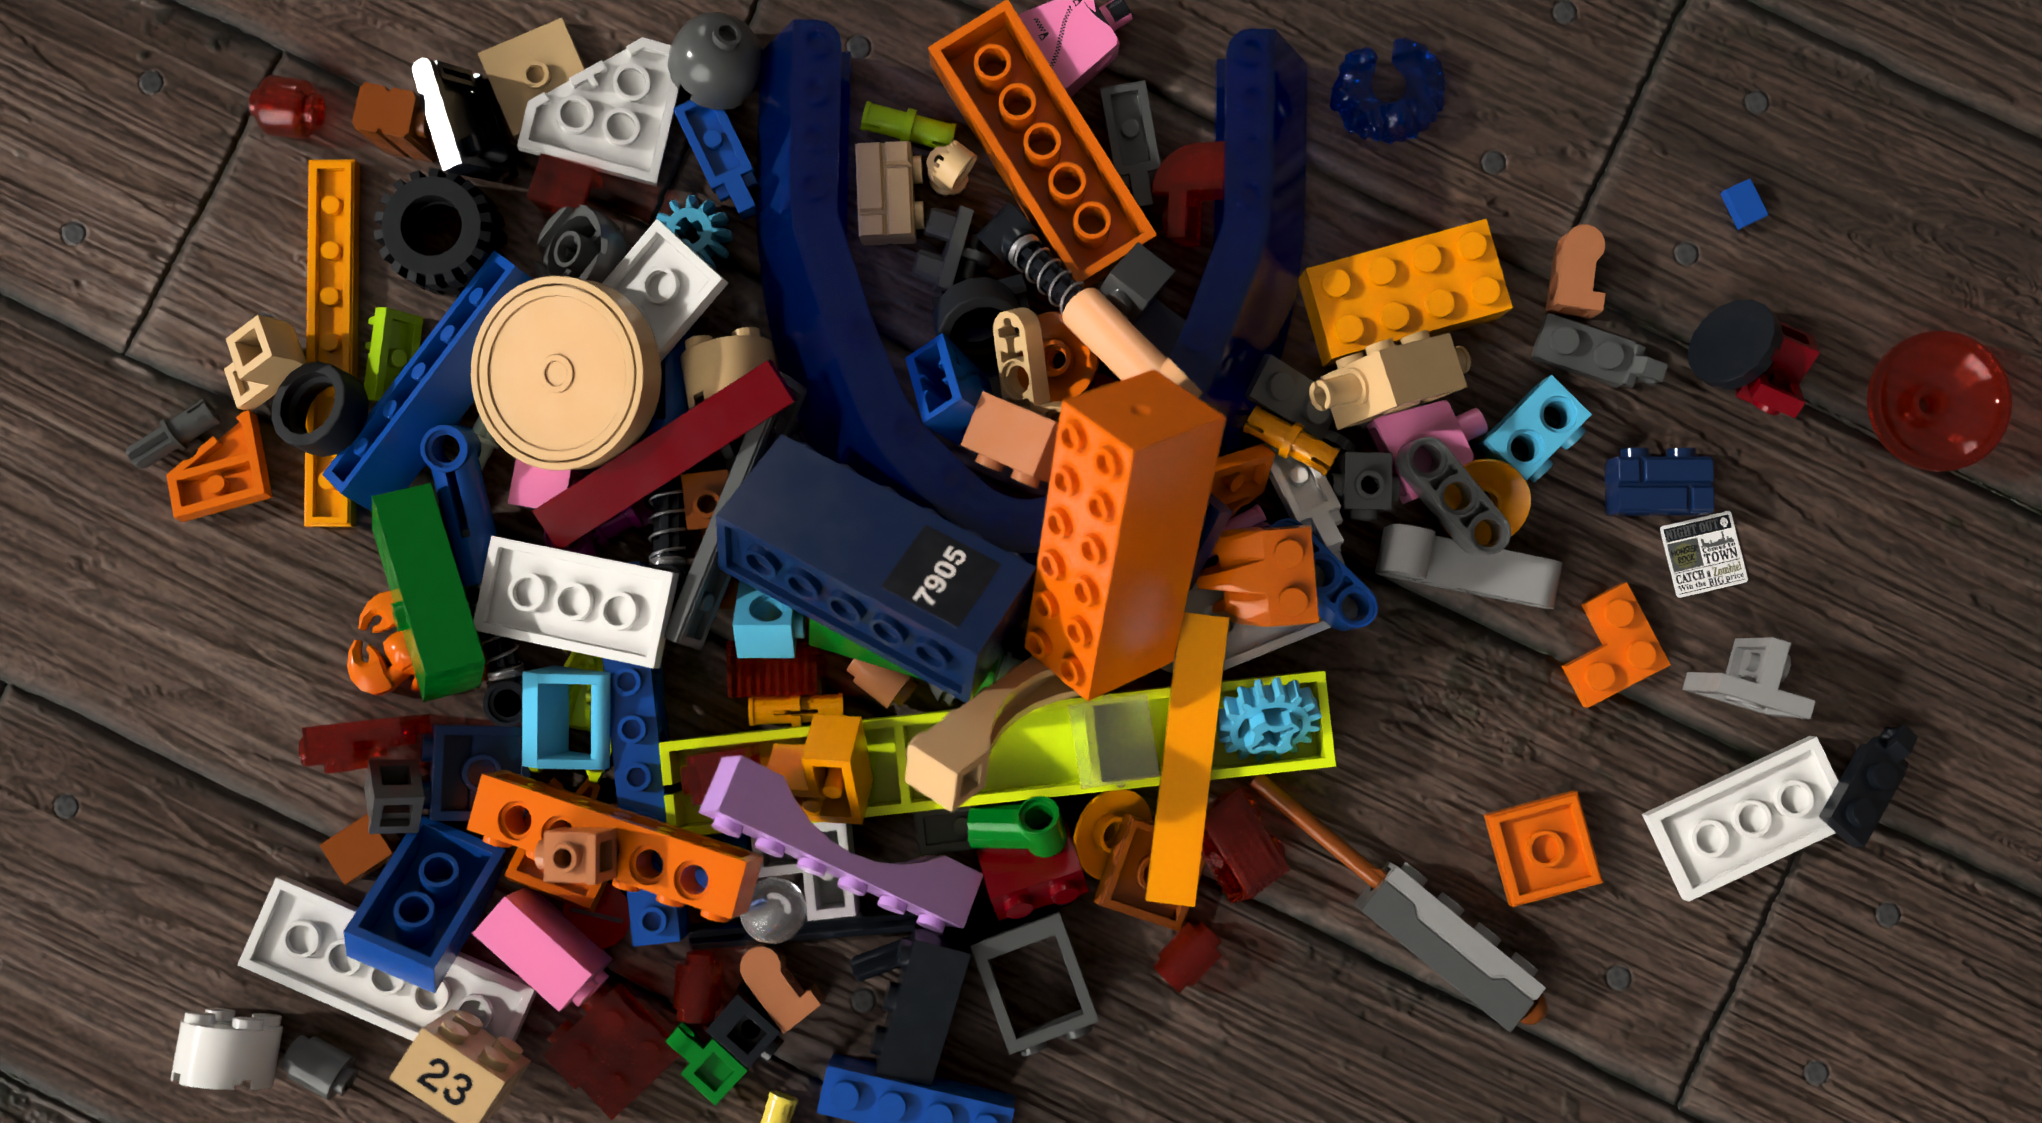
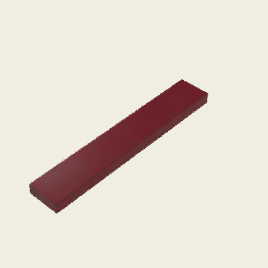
M769 359L532 512L555 547L562 550L791 405L797 399L773 361Z

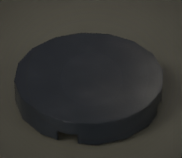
M1753 299L1735 300L1722 305L1705 317L1693 333L1688 347L1689 366L1701 381L1711 387L1719 386L1722 389H1736L1750 384L1765 373L1774 362L1771 356L1775 348L1780 350L1783 341L1782 324L1766 305Z

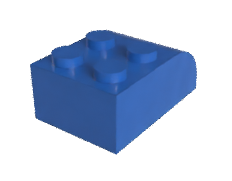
M422 814L419 832L406 833L344 929L346 956L435 994L492 897L504 866L506 849L489 845L480 838L442 822L430 821L428 816Z

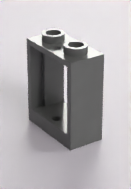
M1060 909L971 941L970 947L1009 1055L1018 1051L1021 1052L1022 1056L1038 1053L1048 1047V1040L1065 1035L1066 1040L1081 1037L1093 1030L1091 1024L1099 1022L1094 1002ZM1055 935L1082 1009L1016 1033L990 959Z

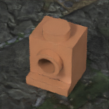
M559 827L544 831V839L537 843L535 849V864L538 869L544 870V882H571L596 885L617 878V828Z

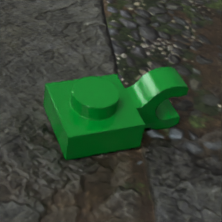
M683 1020L669 1034V1038L666 1040V1043L674 1051L689 1062L683 1068L681 1075L715 1106L748 1071L744 1064L713 1037L705 1045L696 1031Z

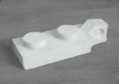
M1263 443L1276 453L1269 478L1290 519H1295L1303 525L1310 524L1312 534L1333 554L1341 552L1340 547L1344 540L1337 528V525L1342 524L1343 521L1339 512L1341 504L1326 476L1321 475L1320 472L1291 456L1287 459L1279 456L1278 449Z

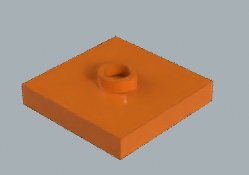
M1571 790L1483 814L1509 906L1515 907L1603 883L1578 791Z

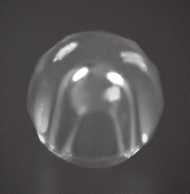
M770 876L757 881L749 911L740 915L741 923L746 932L758 942L779 944L793 938L804 925L807 910L806 902L802 891L790 880Z

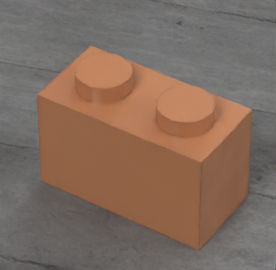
M982 391L961 446L978 453L975 462L998 472H1002L1005 465L1014 469L1011 475L1012 479L1038 489L1041 480L1050 483L1059 422Z

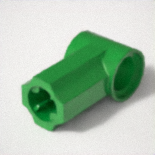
M1032 797L1024 801L1022 805L984 804L975 805L969 809L967 826L968 842L971 848L1028 849L1035 856L1045 858L1056 855L1066 844L1067 833L1059 807L1049 797ZM1049 824V826L1044 829L1035 830L1036 827L1040 825Z

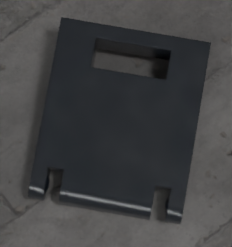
M420 58L415 61L412 66V74L443 172L496 183H503L518 176L519 173L488 77L478 73L473 74L472 70L438 60L433 61L427 58Z

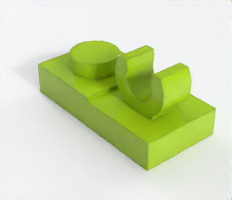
M388 307L375 308V316L368 319V324L373 325L371 342L365 343V348L370 350L364 381L368 401L377 403L419 349L423 317Z

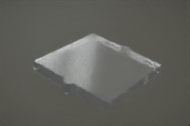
M1147 693L1116 698L1105 694L1102 700L1068 705L1081 789L1116 784L1122 788L1128 781L1160 777Z

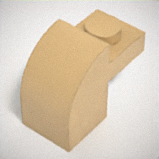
M257 315L226 338L233 362L224 368L237 409L255 410L277 393L278 387L289 373L301 365L307 364L294 327L282 320Z

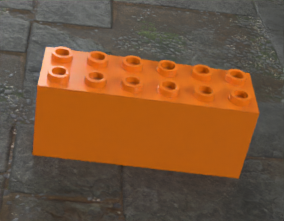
M1155 369L1062 400L1024 648L1087 702L1174 661L1226 420L1224 415Z

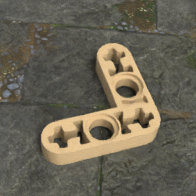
M1024 307L1001 312L995 318L993 335L1002 399L1059 422L1062 402L1050 401L1039 319L1033 311ZM1015 327H1018L1020 334H1016ZM1023 351V356L1018 357L1017 352ZM1020 366L1026 370L1029 377L1027 390L1021 386L1018 380V369Z

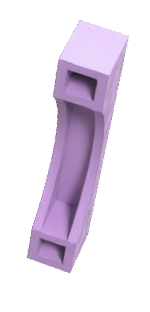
M742 755L722 757L699 810V813L714 819L712 824L714 829L733 837H740L741 833H744L757 840L754 847L758 850L776 857H782L786 853L799 859L796 865L799 869L820 877H824L825 872L839 878L837 886L841 889L860 896H864L866 892H869L879 897L878 906L902 915L907 910L918 916L916 922L918 925L939 933H943L945 927L964 928L983 877L982 873L947 856L925 855L904 862L882 863L849 852L831 841L809 820L794 799L783 775Z

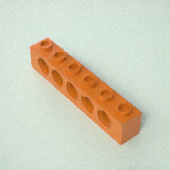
M508 770L488 772L481 775L467 830L484 835L483 841L485 843L502 848H509L514 845L526 849L525 855L535 860L536 845L541 839H544V831L566 827L567 822L573 827L617 828L619 854L617 857V878H614L612 882L614 887L629 892H640L643 889L657 894L656 900L668 906L684 907L687 904L702 909L700 913L702 917L716 922H729L730 919L749 911L764 855ZM525 808L530 812L532 818L530 828L526 826L523 820ZM653 851L659 853L663 859V870L661 873L652 865L651 857ZM698 865L708 875V885L706 888L702 887L696 880L695 870Z

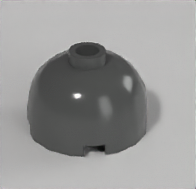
M709 12L692 18L684 24L670 47L667 67L675 86L679 89L681 84L687 92L692 94L690 100L697 105L714 110L734 109L742 105L743 100L750 97V95L752 96L761 79L764 56L757 36L746 23L733 15L722 12Z
M579 204L580 207L575 209L569 206L559 209L547 221L538 238L537 246L544 249L542 252V263L535 261L537 277L566 276L602 284L628 253V245L622 231L609 217L586 205Z

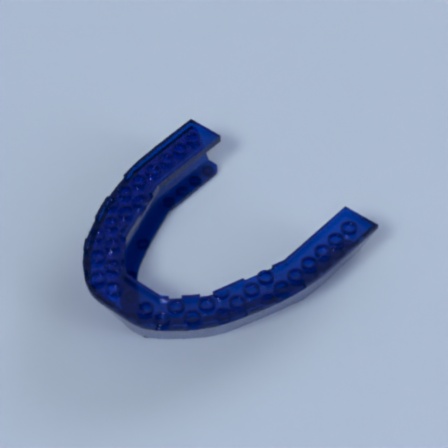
M793 19L762 50L764 58L761 79L759 81L757 146V243L766 313L781 371L808 388L798 413V419L807 441L817 453L838 464L844 463L851 466L859 475L878 485H886L893 488L901 497L920 507H928L935 510L943 519L963 529L977 532L987 542L1007 552H1015L1021 555L1029 564L1037 568L1048 495L1036 499L1023 500L1005 496L991 489L920 421L902 392L871 316L847 243L852 55L850 51H842L840 35L835 27L828 22ZM1251 28L1241 30L1230 40L1226 59H1217L1215 64L1212 253L1185 325L1170 356V360L1203 392L1198 399L1226 417L1218 457L1245 449L1251 437L1249 433L1243 432V428L1246 423H1249L1247 420L1256 404L1249 401L1244 394L1263 354H1272L1279 360L1281 359L1292 319L1303 253L1306 194L1307 63L1276 29ZM1034 575V580H1033V585H1032V589H1031V594H1030V599H1029L1028 606H1031L1032 594H1033V588H1034V581H1035V575Z

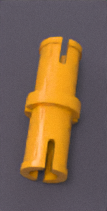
M1256 405L1247 420L1249 423H1246L1243 428L1244 433H1249L1278 449L1279 456L1285 459L1291 456L1320 472L1323 476L1328 474L1335 462L1334 459L1337 458L1340 449L1334 448L1304 432L1305 426L1295 422L1294 425H1291L1262 409L1259 405Z
M791 691V696H749L748 699L750 726L792 723V727L802 726V723H811L814 714L844 715L843 693L801 695V691Z

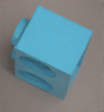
M1550 375L1539 381L1475 447L1487 459L1500 460L1510 464L1526 481L1529 479L1534 483L1552 467L1554 463L1549 457L1560 446L1567 450L1584 435L1586 430L1581 425L1592 414L1553 375ZM1546 406L1553 407L1559 412L1561 423L1558 429L1550 427L1545 422L1544 410ZM1514 438L1524 441L1528 447L1529 454L1525 462L1517 460L1511 452V443Z
M739 580L732 624L737 658H795L797 639H805L806 616Z

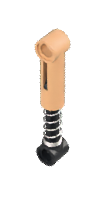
M1008 202L976 235L1008 268L1014 266L1018 271L1025 273L1029 282L1037 284V289L1041 294L1048 295V300L1052 305L1060 307L1062 320L1068 329L1093 354H1096L1120 380L1155 369L1195 397L1199 398L1203 394L1098 289H1084V282H1076L1072 278L1073 272L1071 270H1064L1061 267V259H1053L1050 256V249L1047 247L1042 248V242L1039 239L1041 233L1011 203Z

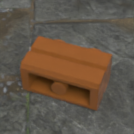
M364 82L360 86L352 120L357 131L386 154L405 158L410 156L413 159L431 163L438 159L421 99L414 91L394 87L390 90L386 86Z

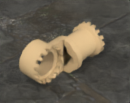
M957 140L951 142L950 145L936 147L930 152L926 160L931 188L936 194H941L943 197H947L950 194H960L967 186L968 174L977 160V155Z

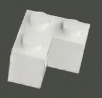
M813 823L831 841L855 854L852 824ZM751 837L752 852L764 855L758 878L803 873L808 921L856 916L861 908L860 897L838 887L839 878L826 872L824 877L807 873L796 867L799 859L786 853L782 857H776L762 852L754 847L757 840Z

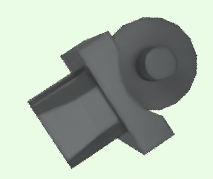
M960 206L953 212L946 209L932 208L928 213L923 234L943 240L945 245L941 256L920 249L917 252L911 275L927 284L933 285L932 293L942 296L953 285L959 262L963 264L959 276L962 280L974 278L976 268L990 269L992 257L981 252L983 242L976 236L977 234H972L968 248L964 247L974 212L973 209Z

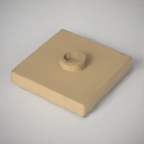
M559 18L478 53L511 133L517 141L527 102L543 92L546 94L568 82L570 77L586 69L563 18Z

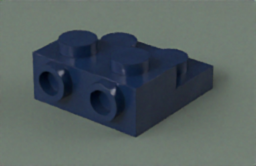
M432 724V734H422L421 762H430L429 781H422L425 795L423 809H428L427 816L430 821H469L483 773L508 770L529 778L531 777L529 767L522 766V726ZM526 808L523 811V820H525L529 812Z

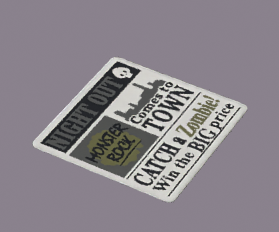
M1730 511L1660 527L1667 561L1678 598L1748 581Z

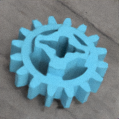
M1275 677L1271 685H1264L1258 679L1255 680L1254 686L1247 689L1239 686L1237 688V698L1224 697L1223 703L1225 708L1218 709L1216 726L1219 741L1224 743L1227 753L1237 750L1238 758L1242 760L1250 754H1254L1256 762H1261L1267 754H1272L1277 760L1285 752H1298L1297 743H1311L1313 741L1311 732L1319 731L1321 728L1318 720L1321 718L1316 697H1313L1309 687L1300 689L1299 682L1295 679L1285 686L1282 685L1280 677Z

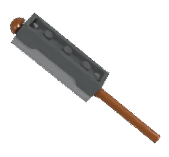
M1254 775L1248 783L1249 786L1368 884L1353 904L1510 1033L1519 1022L1533 1025L1544 1019L1547 1014L1548 1005L1542 993L1546 987L1534 978L1539 970L1516 952L1511 958L1497 948L1502 941L1497 935L1480 922L1472 928L1460 918L1465 910L1443 892L1437 898L1423 887L1428 879L1405 862L1399 868L1387 861L1382 869L1377 868L1267 775Z

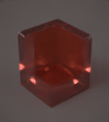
M541 153L527 198L539 209L556 213L558 208L561 209L566 206L574 208L572 210L574 211L575 208L580 207L579 204L586 205L591 187L601 189L604 180L595 169Z

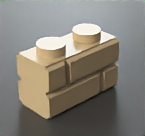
M908 141L855 144L858 229L862 245L914 244L917 242L916 229H925L924 201H915L914 184H923L922 155L913 156L912 145Z

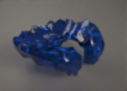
M1407 37L1394 40L1392 63L1404 75L1407 83L1404 96L1395 102L1381 101L1372 91L1371 81L1378 59L1377 54L1372 48L1365 46L1363 49L1353 50L1346 54L1345 60L1338 67L1340 73L1331 90L1330 108L1332 111L1340 114L1344 127L1349 134L1356 133L1364 140L1370 137L1374 141L1382 140L1387 144H1392L1395 141L1404 142L1408 138H1417L1419 131L1429 129L1430 122L1437 121V112H1441L1444 107L1445 74L1441 61L1436 55L1430 53L1425 44Z

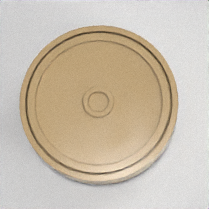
M547 276L530 280L512 289L488 313L480 327L473 348L471 385L474 401L485 427L495 441L513 457L528 465L546 470L591 469L605 465L633 447L646 431L659 400L661 361L655 337L649 324L636 306L624 295L607 285L595 281L566 276Z

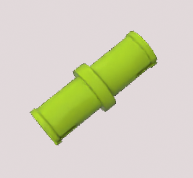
M867 100L860 130H867L900 139V141H908L936 148L938 146L950 145L953 142L957 124L917 115L916 109L908 108L907 112Z

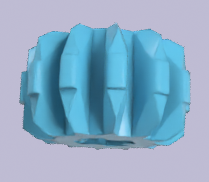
M689 195L686 200V208H682L676 200H671L669 204L674 213L671 216L665 213H657L656 218L664 223L715 270L716 265L711 258L714 255L724 259L728 258L729 252L720 243H727L733 240L732 232L723 228L729 221L725 212L715 213L716 205L710 199H707L699 207L697 198L694 195ZM692 228L697 231L700 237L693 244L686 235V232Z

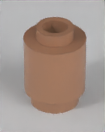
M853 659L846 670L854 676L853 682L887 709L894 703L902 707L918 687L912 681L914 678L912 676L857 659Z

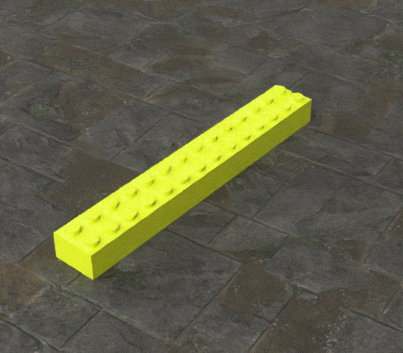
M1314 670L1222 680L1219 709L1225 708L1223 703L1224 697L1237 698V688L1239 686L1247 689L1254 686L1255 680L1260 679L1264 685H1271L1275 677H1280L1282 685L1285 686L1294 679L1298 680L1300 689L1309 687L1313 697H1316L1321 718L1318 719L1321 728L1319 731L1311 732L1313 740L1311 743H1297L1298 752H1285L1277 760L1272 754H1267L1261 762H1256L1254 754H1250L1242 760L1238 758L1237 750L1227 753L1224 743L1219 741L1216 728L1210 780L1336 767L1325 671ZM1171 686L1110 692L1088 702L1080 696L1056 701L1031 711L1016 720L1001 734L989 755L985 787L960 807L1028 800L1036 796L1058 797L1159 786ZM951 710L862 719L873 775V784L864 817L946 809L905 782L908 760L906 752L909 743L917 734L928 731L942 721ZM810 725L673 739L660 742L659 751L663 786L673 785L681 782L682 790L664 795L666 822L701 835L722 833L712 827L714 819L699 813L722 757L742 755L767 768L774 743L805 744Z

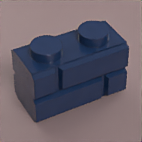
M1649 448L1620 449V457L1606 460L1604 464L1606 486L1605 513L1607 516H1699L1713 513V459L1711 457H1696V448L1667 449V457H1650Z

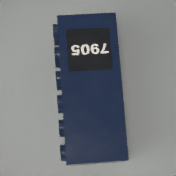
M783 434L779 436L716 514L718 566L720 570L965 703L974 697L1025 620L1036 567L1029 564L1025 558L1015 552H1007L987 542L977 532L963 529L943 519L935 510L928 507H920L901 497L893 488L886 485H878L859 475L851 466L844 463L838 464L817 453L809 444L796 442Z

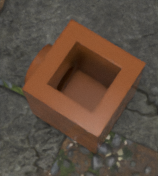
M728 469L681 474L687 531L693 534L700 533L701 541L731 472Z

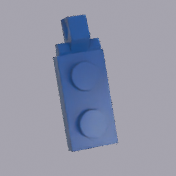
M691 100L674 107V113L703 173L720 202L732 198L742 220L758 214L759 211L748 191L758 185L754 177L755 172L725 110H714L699 106Z

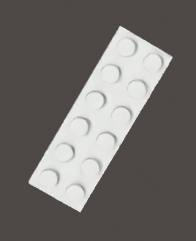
M282 875L275 878L237 964L238 966L411 1041L415 1040L422 1027L452 1009L457 1012L464 1010L475 1015L482 1021V1029L496 1038L503 1036L514 1042L516 1041L537 993L522 978L459 952L434 994L346 956L344 929L358 907Z

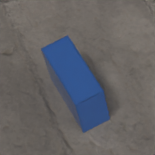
M1751 178L1720 193L1738 230L1769 215Z

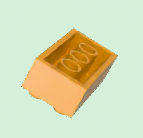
M1487 218L1306 268L1298 279L1323 367L1336 364L1337 360L1352 354L1363 352L1365 356L1367 355L1365 347L1392 338L1394 344L1401 345V338L1420 331L1428 330L1430 337L1499 319L1513 309Z

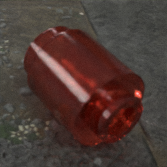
M1188 922L1157 954L1160 959L1153 965V968L1177 992L1181 993L1187 985L1192 988L1223 956L1217 949L1222 941L1203 922L1196 928Z
M687 951L686 959L676 961L673 1008L677 1009L678 1021L710 1023L715 1020V1011L720 1010L724 963L714 960V952Z

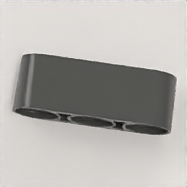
M1423 437L1412 440L1400 448L1396 457V466L1400 475L1460 548L1466 553L1473 555L1496 554L1504 550L1511 537V528L1507 519L1443 442L1433 437ZM1418 447L1426 449L1431 455L1432 464L1426 473L1418 470L1413 461L1414 452ZM1449 484L1458 487L1462 496L1461 503L1455 510L1447 506L1444 501V491ZM1480 521L1486 522L1491 529V539L1485 546H1481L1476 541L1474 535L1475 527Z

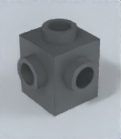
M1344 452L1337 457V473H1331L1329 484L1341 504L1339 512H1350V520L1377 521L1378 513L1392 510V502L1398 501L1400 492L1398 474H1392L1393 453ZM1361 482L1366 485L1367 493L1362 490Z

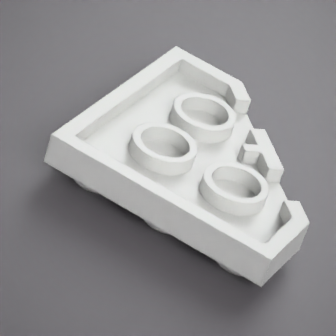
M642 37L626 46L625 50L604 62L601 60L570 77L568 82L546 94L543 92L529 100L517 143L518 150L656 187L674 115L673 109L676 106L680 87L678 89L672 82L667 67L671 45Z

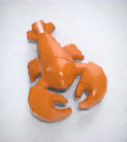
M390 590L378 593L367 602L360 614L358 629L366 631L377 615H380L382 620L379 624L373 626L372 633H382L396 627L391 609V603L394 602ZM402 631L391 634L383 642L385 653L392 664L389 668L381 652L370 643L366 648L369 654V661L365 662L362 654L363 641H353L348 652L347 669L350 679L361 691L382 696L394 691L409 676L415 675ZM482 649L486 661L488 660L486 651ZM486 664L484 665L482 682L488 681L489 677L487 674L489 673L490 666ZM416 676L411 684V689L414 692L420 691Z

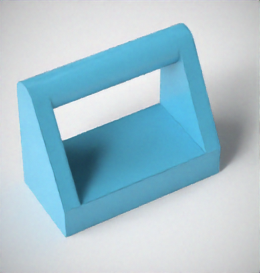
M556 665L523 672L522 766L536 769L604 770L610 768L611 673ZM569 684H591V754L569 751Z

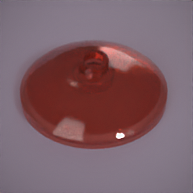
M1930 331L1904 339L1881 358L1870 379L1867 408L1871 425L1877 437L1892 455L1915 468L1943 472L1975 464L1986 457L1998 445L2009 425L2012 412V393L2005 370L1994 354L1984 345L1960 333ZM1921 398L1928 403V411L1926 413L1922 412L1919 408Z

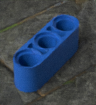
M1285 518L1278 520L1266 526L1265 528L1298 526L1303 524L1295 519ZM1312 534L1314 564L1319 566L1324 574L1322 586L1316 587L1319 616L1335 630L1347 631L1367 626L1377 615L1378 604L1375 595ZM1346 596L1353 599L1357 604L1358 612L1354 620H1350L1343 613L1342 602Z

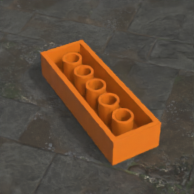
M1004 0L928 47L931 67L1028 221L1041 233L1039 238L1043 245L1050 249V256L1053 259H1061V267L1064 270H1071L1073 272L1072 278L1076 282H1084V289L1107 277L1137 242L1148 250L1154 247L1157 238L1155 230L1009 0Z

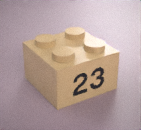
M452 1009L422 1027L389 1079L456 1123H485L500 1110L531 1060L522 1055L523 1049L513 1040L503 1036L496 1038L482 1029L483 1023L475 1015L464 1010L457 1012Z

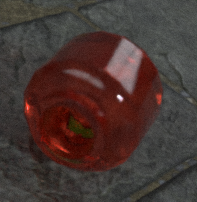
M269 75L261 81L258 89H254L250 94V113L253 117H256L259 127L265 134L305 140L313 135L315 130H320L324 124L326 116L325 100L310 81Z

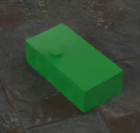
M431 483L372 496V531L394 602L391 603L392 614L398 632H403L423 703L480 688L485 658Z

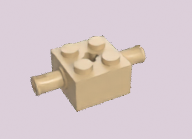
M1428 330L1401 338V345L1394 344L1392 338L1365 347L1367 356L1360 352L1337 360L1338 369L1321 376V380L1311 384L1309 391L1310 400L1319 411L1331 409L1337 430L1367 423L1381 416L1419 407L1467 388L1464 374L1471 367V357L1468 350L1460 345L1454 346L1450 333L1430 337Z

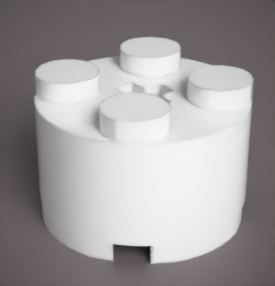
M205 1008V1012H185V1017L181 1020L170 1080H179V1084L216 1090H234V1086L242 1085L243 1080H251L250 1090L273 1087L283 1027L280 1026L282 1016L268 1013H253L252 1017H235V1010L225 1008Z

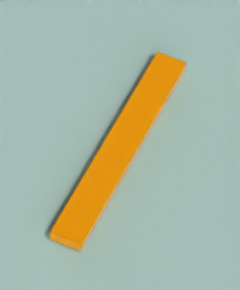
M355 159L309 160L306 362L319 361L332 364L358 380L360 163ZM333 386L320 392L311 403L306 415V429L308 433L322 426L329 417L335 401ZM305 452V527H356L357 503L342 495L322 475L337 454L320 457Z

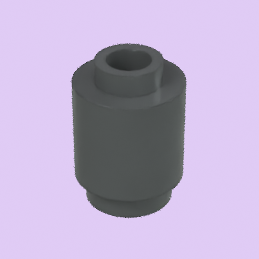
M300 1035L286 1051L280 1065V1069L288 1073L289 1080L327 1100H331L336 1094L341 1096L346 1094L358 1074V1069L354 1068L355 1056L317 1036L308 1038L305 1035Z

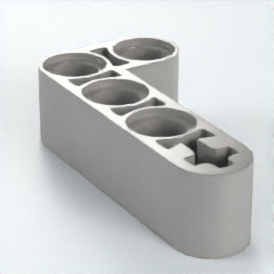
M1391 524L1383 528L1375 574L1532 607L1554 609L1563 563L1553 559L1509 550H1502L1496 554L1473 555L1466 553L1460 548L1454 539L1436 536L1433 530L1412 525Z

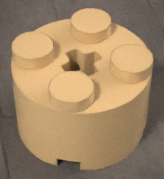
M742 327L734 330L731 333L732 336L716 339L709 335H698L688 338L685 341L686 350L680 356L688 409L694 408L769 359L777 367L772 341L761 337L760 329L757 327Z

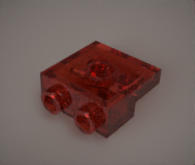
M430 714L303 727V737L299 741L298 753L303 766L324 764V774L364 769L368 767V760H371V758L387 756V747L416 744V734L432 732Z
M621 983L610 992L603 986L597 990L581 1006L587 1014L580 1021L573 1025L567 1019L546 1039L552 1047L543 1055L574 1090L580 1086L611 1121L680 1056L666 1043L669 1034Z

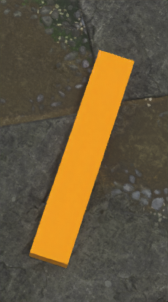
M1184 612L1174 658L1146 901L1195 907L1229 626L1228 617Z

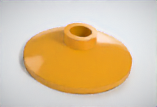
M1479 459L1463 465L1480 488L1488 492L1487 496L1507 519L1511 528V536L1514 535L1526 521L1531 507V493L1526 480L1514 467L1500 460ZM1449 484L1444 491V501L1447 506L1455 510L1460 505L1462 496L1458 487ZM1480 521L1476 525L1474 530L1476 541L1480 545H1487L1492 536L1489 525L1484 521ZM1442 526V528L1444 529V531L1450 536V534H1449V533L1446 531V529Z
M1129 789L1105 791L1094 797L1082 811L1075 827L1073 843L1081 868L1088 875L1101 880L1125 812L1153 822L1150 808L1139 794Z

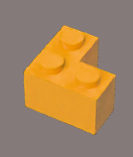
M814 714L806 743L795 745L774 743L767 768L785 777L794 799L810 821L862 825L873 784L862 717Z

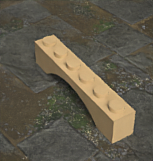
M1031 656L1020 665H1014L1005 676L991 686L983 687L974 698L963 706L948 712L942 721L928 731L917 734L907 748L906 756L908 760L905 782L950 812H953L985 787L990 752L1001 734L1016 720L1042 706L1060 700L1080 697V695L1070 686L1066 685L1062 679L1038 659Z

